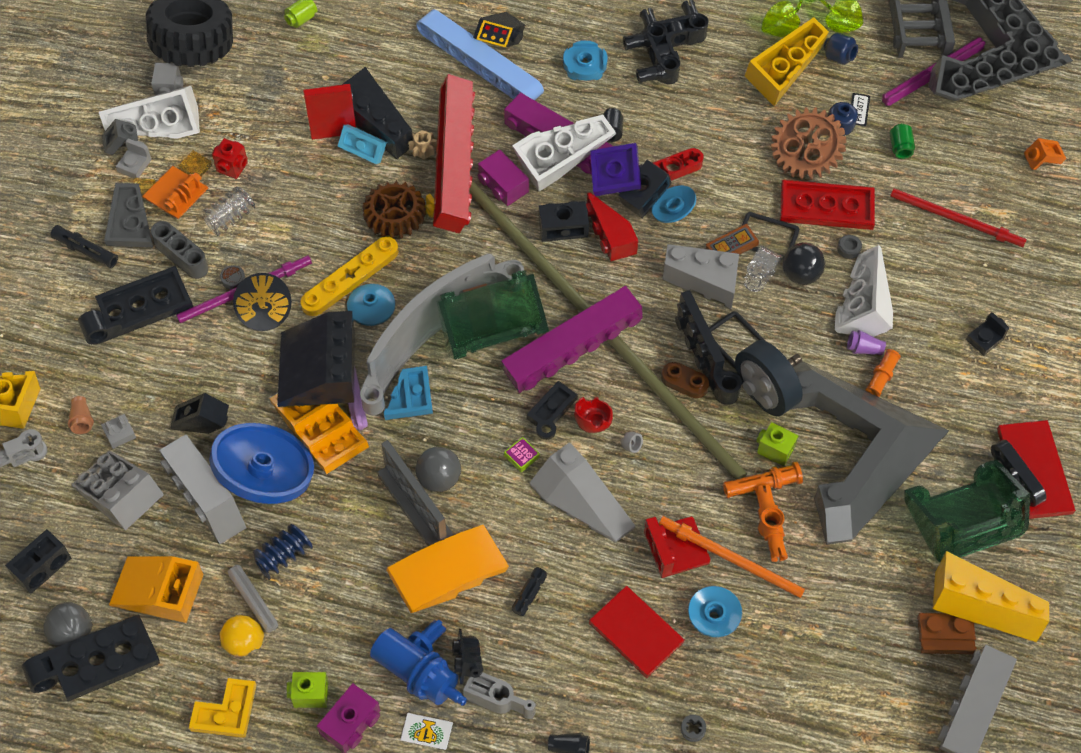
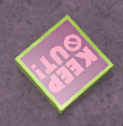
M522 437L504 452V456L522 473L540 458V453Z

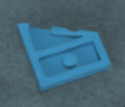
M427 366L402 369L398 378L399 382L391 394L392 399L389 406L384 410L385 420L433 414Z

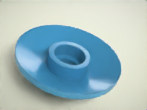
M679 185L671 187L653 205L652 213L656 220L662 223L679 221L693 210L696 204V194L688 186Z
M365 284L356 288L350 294L347 300V310L352 311L355 322L365 326H375L384 323L392 316L395 310V298L391 291L382 285Z
M709 586L702 588L694 594L689 603L688 614L696 630L706 636L719 638L727 636L737 629L742 618V607L738 598L728 589L719 586ZM716 612L719 617L715 619L710 617L709 614Z

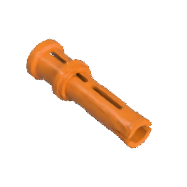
M796 461L792 462L790 466L782 468L775 466L769 469V472L723 482L725 496L730 498L754 492L755 488L763 485V489H765L764 486L767 484L771 485L774 489H781L783 485L795 482L802 484L803 476L800 465Z

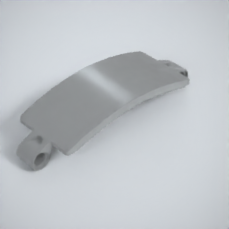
M486 254L445 274L417 294L392 320L378 339L367 359L368 375L360 391L363 411L373 416L380 414L385 407L383 394L410 357L434 334L467 313L463 290L487 284L491 299L496 294L495 286L503 287L509 291H518L524 285V267L522 263L518 260H508L495 265V257L492 254ZM374 398L375 401H368V399Z

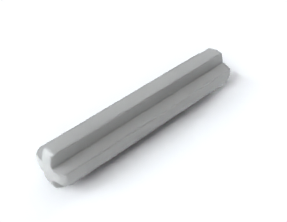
M235 565L228 570L229 577L265 632L271 633L277 629L278 623L241 566Z

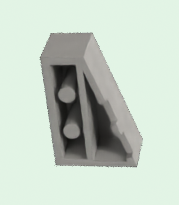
M667 244L663 280L685 290L692 289L703 294L704 298L708 300L713 298L731 309L735 294L739 254Z

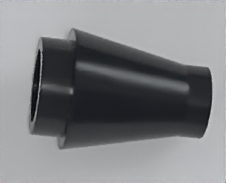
M583 732L559 735L550 734L548 739V751L556 753H589L590 736L584 735Z

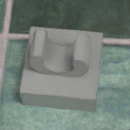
M125 414L101 424L113 449L136 438Z

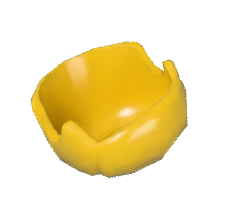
M236 615L231 617L223 624L220 631L221 647L230 655L247 656L251 651L260 649L264 639L262 626L250 616Z

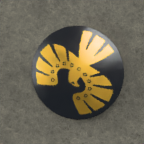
M256 273L246 277L236 288L233 297V307L238 319L248 328L257 331H268L280 326L287 319L292 305V298L287 285L280 278L269 273Z

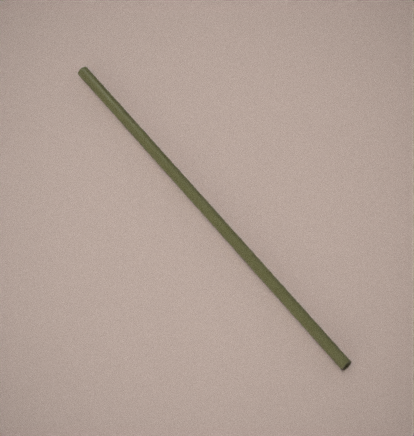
M472 180L469 194H472V197L581 313L591 307ZM619 336L612 340H606L736 480L747 475V472Z

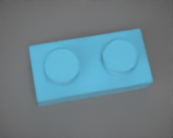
M347 124L343 126L337 147L372 163L379 164L381 163L387 142Z

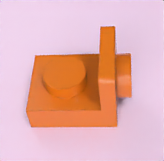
M1038 138L1024 152L1033 170H1037L1044 162L1061 165L1066 160L1058 141Z

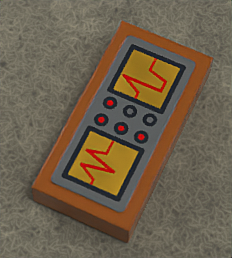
M745 224L707 243L706 249L740 255L758 246L759 240L748 224Z

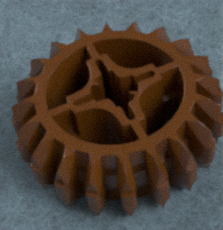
M397 180L394 184L386 181L385 186L378 184L377 190L371 189L370 195L365 196V203L362 206L363 218L367 227L372 229L375 235L380 233L382 237L390 235L391 238L399 236L402 239L403 234L411 236L412 230L418 231L419 225L424 222L426 215L425 200L422 198L420 191H416L414 185L408 187L406 181L402 185H399ZM408 205L412 207L410 213L406 209ZM379 207L382 209L380 215L377 213Z

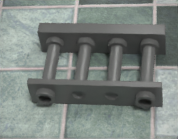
M889 0L894 30L893 47L897 49L898 58H903L906 46H937L941 50V55L948 56L952 53L955 37L947 0H931V4H900V0ZM902 13H931L935 19L903 21ZM905 29H934V31H937L938 36L906 37Z

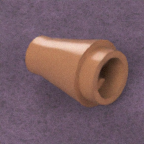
M76 396L71 399L68 427L75 434L88 433L94 424V420L87 406L86 398Z

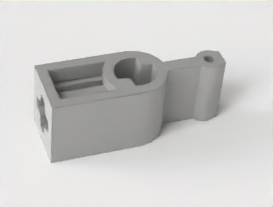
M484 672L477 678L469 677L463 689V694L467 701L498 714H505L512 709L524 714L526 719H533L536 713V704L532 700H523L514 696L513 688L510 684ZM502 694L508 697L502 698L501 701L495 699V697L500 698Z

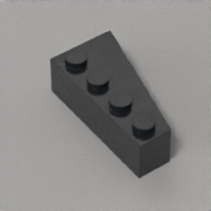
M364 67L343 83L350 84L356 127L386 141L385 150L398 159L409 150V141H413L412 129L367 68Z

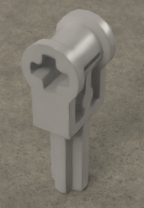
M33 429L25 430L19 437L3 443L4 450L0 451V467L12 463L13 467H17L28 461H39L47 454V446L42 441L40 433Z

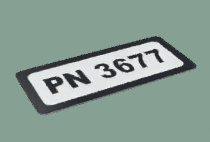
M853 93L851 104L858 111L856 125H867L870 95Z

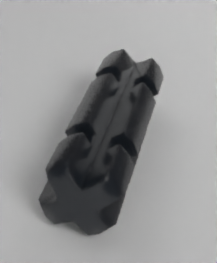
M539 567L534 568L531 577L528 578L519 593V598L512 605V611L519 616L526 614L528 606L531 605L541 588L540 585L547 578L545 570Z

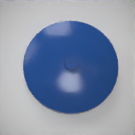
M243 423L231 426L216 437L210 452V467L216 479L235 495L257 503L278 504L296 499L307 490L314 473L313 458L307 447L289 432L267 424Z

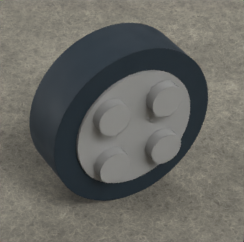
M758 340L736 355V371L742 379L743 388L762 410L772 416L779 417L801 402L803 397L802 386L794 370V367L802 362L799 354H795L790 359H787L769 342Z

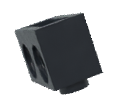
M46 529L5 566L12 577L31 595L72 558L66 547Z

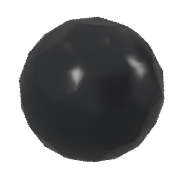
M802 242L793 245L787 250L783 257L782 266L789 280L798 285H808L820 279L824 273L826 262L822 251L811 243Z

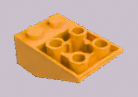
M127 556L109 606L187 623L204 574L199 562L173 556Z

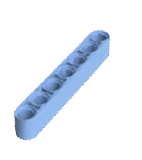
M431 10L416 23L418 31L425 38L513 100L520 92L533 100H536L543 94V86L536 78L484 42L473 38L474 35L439 11Z

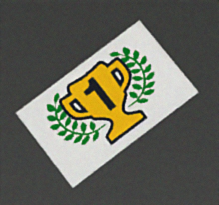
M407 713L401 741L446 750L453 722Z

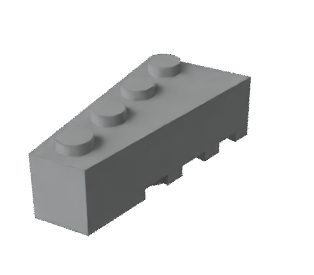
M187 435L180 437L159 450L164 459L160 461L167 475L173 474L171 479L178 490L183 489L184 492L182 494L190 507L192 505L195 507L196 515L202 523H206L219 544L247 528L233 496L216 479L210 465Z

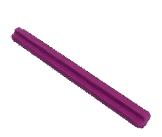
M978 37L949 54L948 57L963 62L983 50L986 42L981 37ZM936 63L884 93L881 99L886 106H890L930 81L931 70Z

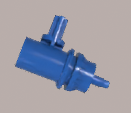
M434 620L421 633L413 632L408 639L393 628L386 629L376 639L371 648L370 657L407 683V691L410 694H414L421 700L429 699L436 705L442 704L448 698L461 706H464L467 702V698L455 689L458 675L449 669L445 659L440 657L437 652H432V644L446 631V627L442 625L440 620Z

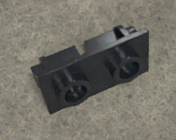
M459 628L458 638L453 639L452 656H455L454 672L459 673L460 684H463L464 676L479 677L483 672V665L480 656L479 640L474 636H462V629Z

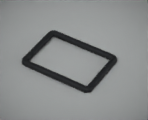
M753 212L746 213L742 226L748 223L750 217L794 229L789 248L795 245L800 231L798 226ZM759 247L750 249L779 259L784 257L782 254Z
M736 311L731 312L709 327L712 332L735 316L758 340L766 341ZM717 343L724 358L736 369L735 361Z

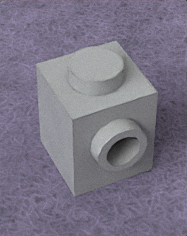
M155 63L151 82L155 95L183 88V77L180 74L179 66H176L174 63Z

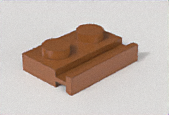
M919 613L917 616L921 653L974 654L977 649L975 646L974 622L946 613Z

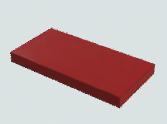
M782 180L780 221L873 230L875 226V187Z
M1048 420L999 425L997 432L1000 441L1007 440L1013 446L1046 492V501L1031 507L1014 487L1023 520L1074 514L1076 511Z

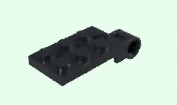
M176 266L96 295L95 298L101 312L97 310L85 312L79 317L78 323L86 342L96 345L192 308L193 304ZM160 292L168 293L165 298H156V295ZM139 300L145 302L144 305L139 308H135L132 306L136 301ZM115 309L121 310L119 315L109 316L111 311Z
M691 291L681 292L680 301L677 304L678 314L675 317L676 325L679 330L683 331L686 346L689 350L693 351L695 364L698 370L702 369L704 375L708 378L709 386L716 400L724 405L734 404L739 398L742 379L735 372L723 370L725 359ZM724 387H731L732 390L725 389Z
M138 614L31 657L22 664L21 668L32 693L47 691L59 681L66 700L69 702L158 665L160 660ZM122 644H127L131 647L129 653L121 655L116 652V648ZM95 655H102L105 658L104 662L97 666L90 664L89 661ZM68 666H75L79 669L74 676L69 677L63 674V670Z

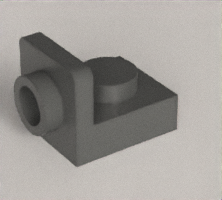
M115 119L102 134L104 153L113 155L128 138L138 141L136 125Z

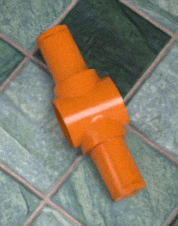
M763 485L757 486L755 493L760 507L758 509L760 519L758 531L764 537V540L768 541L771 561L777 562L778 558L780 561H784L788 558L783 541L785 536L783 530L784 514L774 503L771 485H765V489H763ZM766 521H774L777 525H769L766 523Z

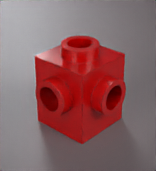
M224 138L213 150L212 157L216 171L237 179L248 164L245 147L237 141Z

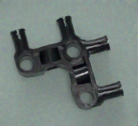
M686 0L681 4L685 16L661 21L656 20L652 8H648V13L646 9H643L640 12V17L645 26L644 30L635 35L623 36L625 50L644 47L647 49L653 66L648 68L636 69V78L639 84L653 80L667 85L676 83L679 78L680 59L673 47L684 44L693 45L701 43L706 39L709 20L704 14L698 13L694 0H689V3Z

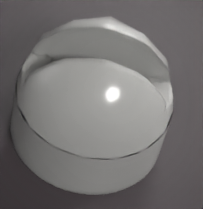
M626 432L624 438L620 440L621 445L626 451L637 453L642 447L643 437L636 432Z

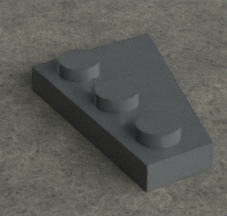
M115 183L104 239L106 246L154 248L139 184Z

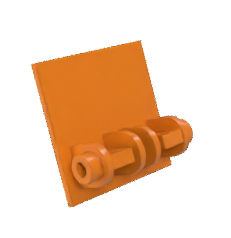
M172 166L142 197L179 219L207 191L208 186L200 182L201 176L195 172L188 175Z

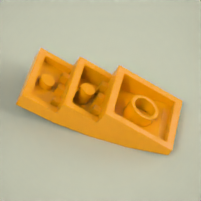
M278 393L269 398L294 435L307 447L312 458L326 474L369 448L367 440L358 432L352 420L338 404L278 407Z
M480 525L417 551L387 567L386 571L410 613H414L455 599L459 592L481 585L484 579L506 572L509 566L485 526Z

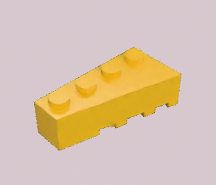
M813 17L750 60L745 77L775 106L822 49L829 31Z
M25 371V375H13V372H5L0 376V426L25 428L40 392L35 371Z
M946 551L935 572L934 610L1030 641H1038L1049 623L1048 601Z

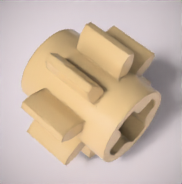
M421 130L416 134H412L413 141H409V150H413L414 157L426 159L431 155H435L434 149L437 148V139H433L432 132L429 133Z

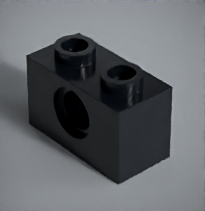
M648 159L643 165H639L641 186L648 185V188L643 191L637 189L619 192L618 194L621 204L642 219L672 184L669 174Z
M586 201L539 205L538 219L542 242L588 238L589 219Z

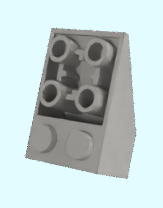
M110 450L100 456L95 464L87 471L81 473L78 479L71 484L76 491L107 518L124 530H127L164 495L147 472Z

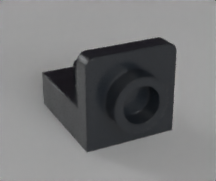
M991 312L985 322L972 331L966 340L984 356L1004 340L1009 327L1002 318L997 317Z

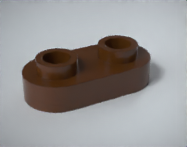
M670 362L662 369L661 379L667 387L691 398H702L707 394L709 380L704 374L677 362ZM671 371L678 372V374L674 375ZM694 381H698V382H700L701 384L696 385V384H694L693 382H694Z

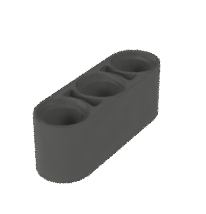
M166 221L157 222L151 227V235L156 248L192 278L199 279L208 273L209 268L204 252L180 231Z

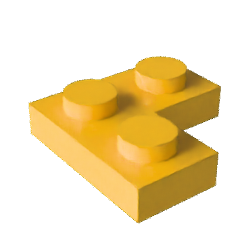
M228 678L222 704L195 701L189 725L190 731L246 738L256 682Z

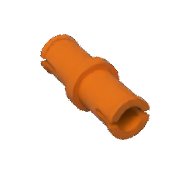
M887 349L880 364L875 366L873 370L874 376L866 388L867 392L878 397L881 396L883 388L887 381L892 379L893 370L901 358L897 351Z

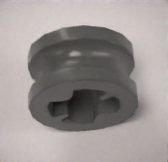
M686 716L681 724V733L690 742L700 741L705 736L706 723L701 716ZM690 722L693 725L699 724L698 732L700 733H688L689 725L687 724Z

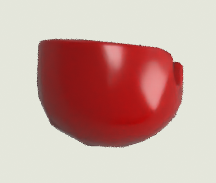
M582 397L575 403L574 417L580 429L588 433H598L605 431L612 424L613 410L608 403L599 400L598 397L590 401Z

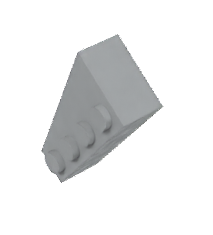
M984 645L980 650H975L970 661L972 665L968 675H964L959 689L962 690L958 700L954 699L948 715H951L948 726L943 725L937 740L941 741L939 749L947 753H978L1015 666L1016 658L988 645Z

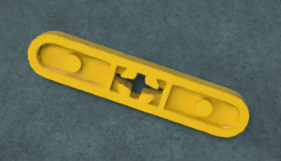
M391 237L378 239L306 292L301 298L302 311L308 316L322 314L393 261L399 253L396 240ZM346 274H349V275H353V274H354V277H355V278L352 279V278L348 277V278L346 279Z

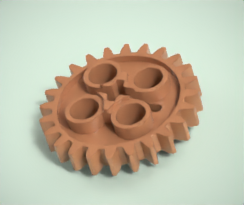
M805 107L803 114L796 109V116L794 117L788 113V121L780 120L782 128L775 127L777 135H772L774 143L771 144L772 151H775L772 153L773 158L778 159L776 161L777 166H783L784 173L791 170L792 178L799 173L800 180H803L805 175H809V179L812 180L813 174H817L819 178H822V171L830 174L829 167L837 168L836 160H843V155L840 152H846V146L843 144L847 143L846 136H843L845 134L844 128H840V121L834 122L833 114L827 117L826 110L818 114L817 107L813 109L812 113H809L808 108ZM802 127L809 128L806 132L798 131ZM823 135L829 136V139L826 141L819 140ZM790 147H798L795 152L788 151ZM812 155L819 156V158L814 161L808 159Z

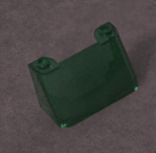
M522 270L512 273V278L463 293L455 295L454 291L440 294L441 299L437 300L436 303L448 356L456 360L466 357L467 351L474 353L476 350L519 337L524 338L534 333L539 335L549 332L534 274H526V271Z
M997 459L977 467L974 473V483L930 497L929 491L924 486H915L904 490L905 504L931 554L938 562H941L946 551L961 558L1018 538L1029 527L1030 493Z

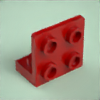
M656 516L646 519L644 535L661 578L710 564L711 559L706 549L687 539L683 541L677 538V534L665 529L663 524L659 525ZM692 516L675 521L681 525L684 523L692 527V531L700 534Z

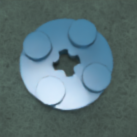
M586 40L573 43V47L565 50L563 66L568 77L572 80H599L607 68L608 57L604 49L602 51L597 43ZM583 58H587L589 62L584 63L581 61H583Z

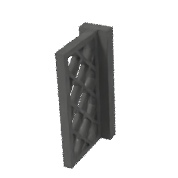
M389 440L381 443L385 467L377 472L378 477L427 546L453 536L454 534L447 526L444 516Z

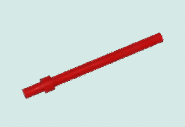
M895 188L891 193L890 197L994 236L996 237L995 240L1005 243L1007 241L1022 248L1026 243V238L1010 233V230L1004 227L999 229Z

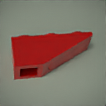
M591 192L587 193L586 207L588 217H591L593 221L592 228L594 234L599 235L601 239L600 246L604 254L607 253L610 262L636 255L638 238L631 223Z

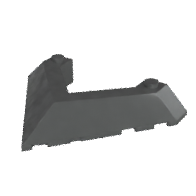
M952 0L966 5L995 48L964 62L942 55L931 70L928 87L935 95L957 101L1069 64L1073 60L1068 54L1064 55L1057 47L1059 43L1040 25V21L1021 0Z
M802 361L794 367V370L800 380L803 397L801 402L792 409L815 406L821 411L826 410L836 416V420L851 429H858L872 441L845 481L819 485L814 497L826 545L850 542L907 480L915 468L931 453L938 442L947 435L949 430Z

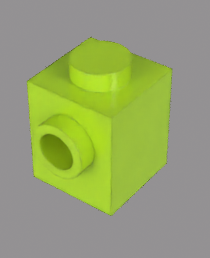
M771 422L767 430L762 429L757 437L756 442L759 443L757 453L785 466L796 446L799 435Z
M293 672L292 682H287V699H291L294 708H327L329 681L326 672Z

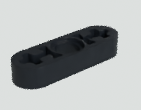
M1002 440L992 445L991 454L1025 502L1029 506L1035 507L1046 501L1047 496L1043 486L1007 440Z

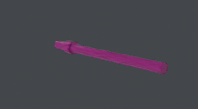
M309 255L292 263L288 261L281 264V268L269 272V274L275 275L278 278L284 276L288 278L296 274L297 270L312 264ZM236 288L177 314L176 317L179 323H183L233 300Z

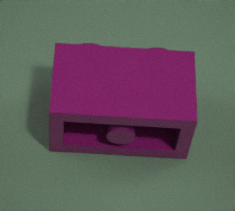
M501 150L496 151L478 163L479 181L482 185H487L492 190L495 198L499 201L501 200L506 206L529 193V178Z

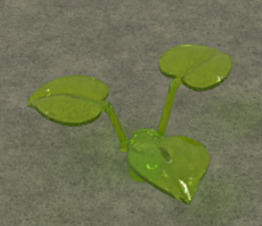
M788 0L775 3L766 13L762 21L761 30L764 33L777 37H785L799 28L800 18L796 13L800 10L803 0L798 1L795 9ZM819 0L830 10L825 17V22L833 31L849 33L863 25L862 10L856 0H836L833 7L825 0Z

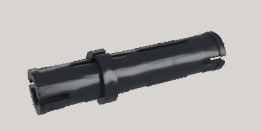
M60 225L53 227L50 234L51 238L67 245V248L71 251L77 250L109 268H113L117 264L118 255L86 240L80 233H73ZM68 238H71V239H73V240L79 242L80 245H78L77 243H74L73 241L69 240ZM89 248H91V249H93L94 251L100 253V255H98V254H96V253L90 251Z

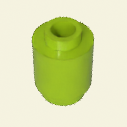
M298 0L285 9L284 19L288 25L298 28L315 16L317 7L313 0Z

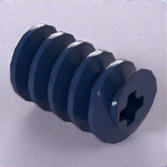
M293 524L287 526L288 532L281 530L279 538L271 537V545L266 542L263 543L261 546L262 551L259 549L253 550L256 565L268 580L271 579L270 570L279 574L278 564L285 568L288 567L287 558L294 562L297 561L296 551L304 556L303 546L306 545L308 548L313 549L312 543L305 533Z

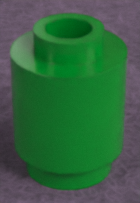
M902 123L895 125L889 132L892 152L899 159L909 158L914 154L915 150L912 127Z

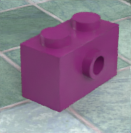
M352 683L317 725L319 735L341 752L347 753L350 748L354 749L360 743L363 737L361 734L368 726L371 728L380 717L379 702Z

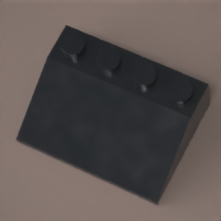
M352 311L327 312L281 332L278 407L354 403L355 330Z

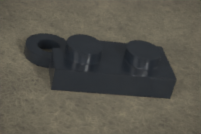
M557 381L528 412L527 420L537 426L536 433L541 439L549 440L555 436V423L578 399V394L560 381ZM543 427H549L551 431L549 433H544L541 429Z

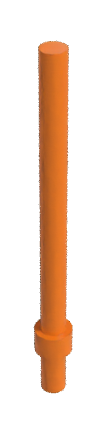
M662 516L659 525L663 524L665 529L677 534V538L683 541L687 539L799 598L802 597L805 591L801 586L692 531V527L684 523L681 525L665 516Z

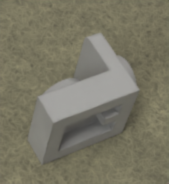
M128 138L125 142L128 150L116 165L118 173L138 180L152 159L146 144Z

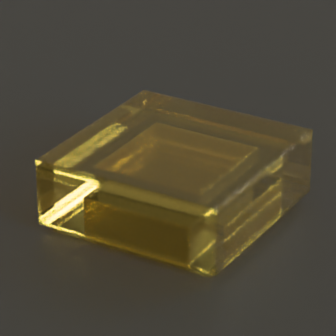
M193 150L178 166L179 170L188 175L196 172L202 177L212 166V162Z

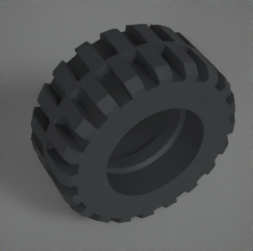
M154 0L146 11L148 46L164 62L169 64L172 62L176 66H205L207 63L217 62L219 58L222 59L232 48V12L224 1Z

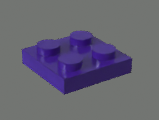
M636 143L590 151L592 184L595 196L641 189L639 155Z

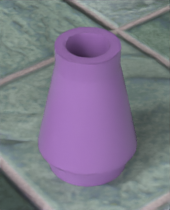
M861 330L857 332L852 331L847 343V349L851 350L853 354H877L882 356L886 347L885 341H881Z

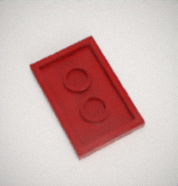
M350 84L303 90L312 140L341 136L343 126L347 124L356 128Z
M628 586L624 587L589 620V624L646 679L685 641Z

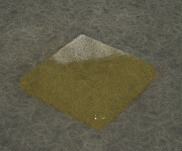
M134 179V183L140 186L142 196L156 182L155 179Z

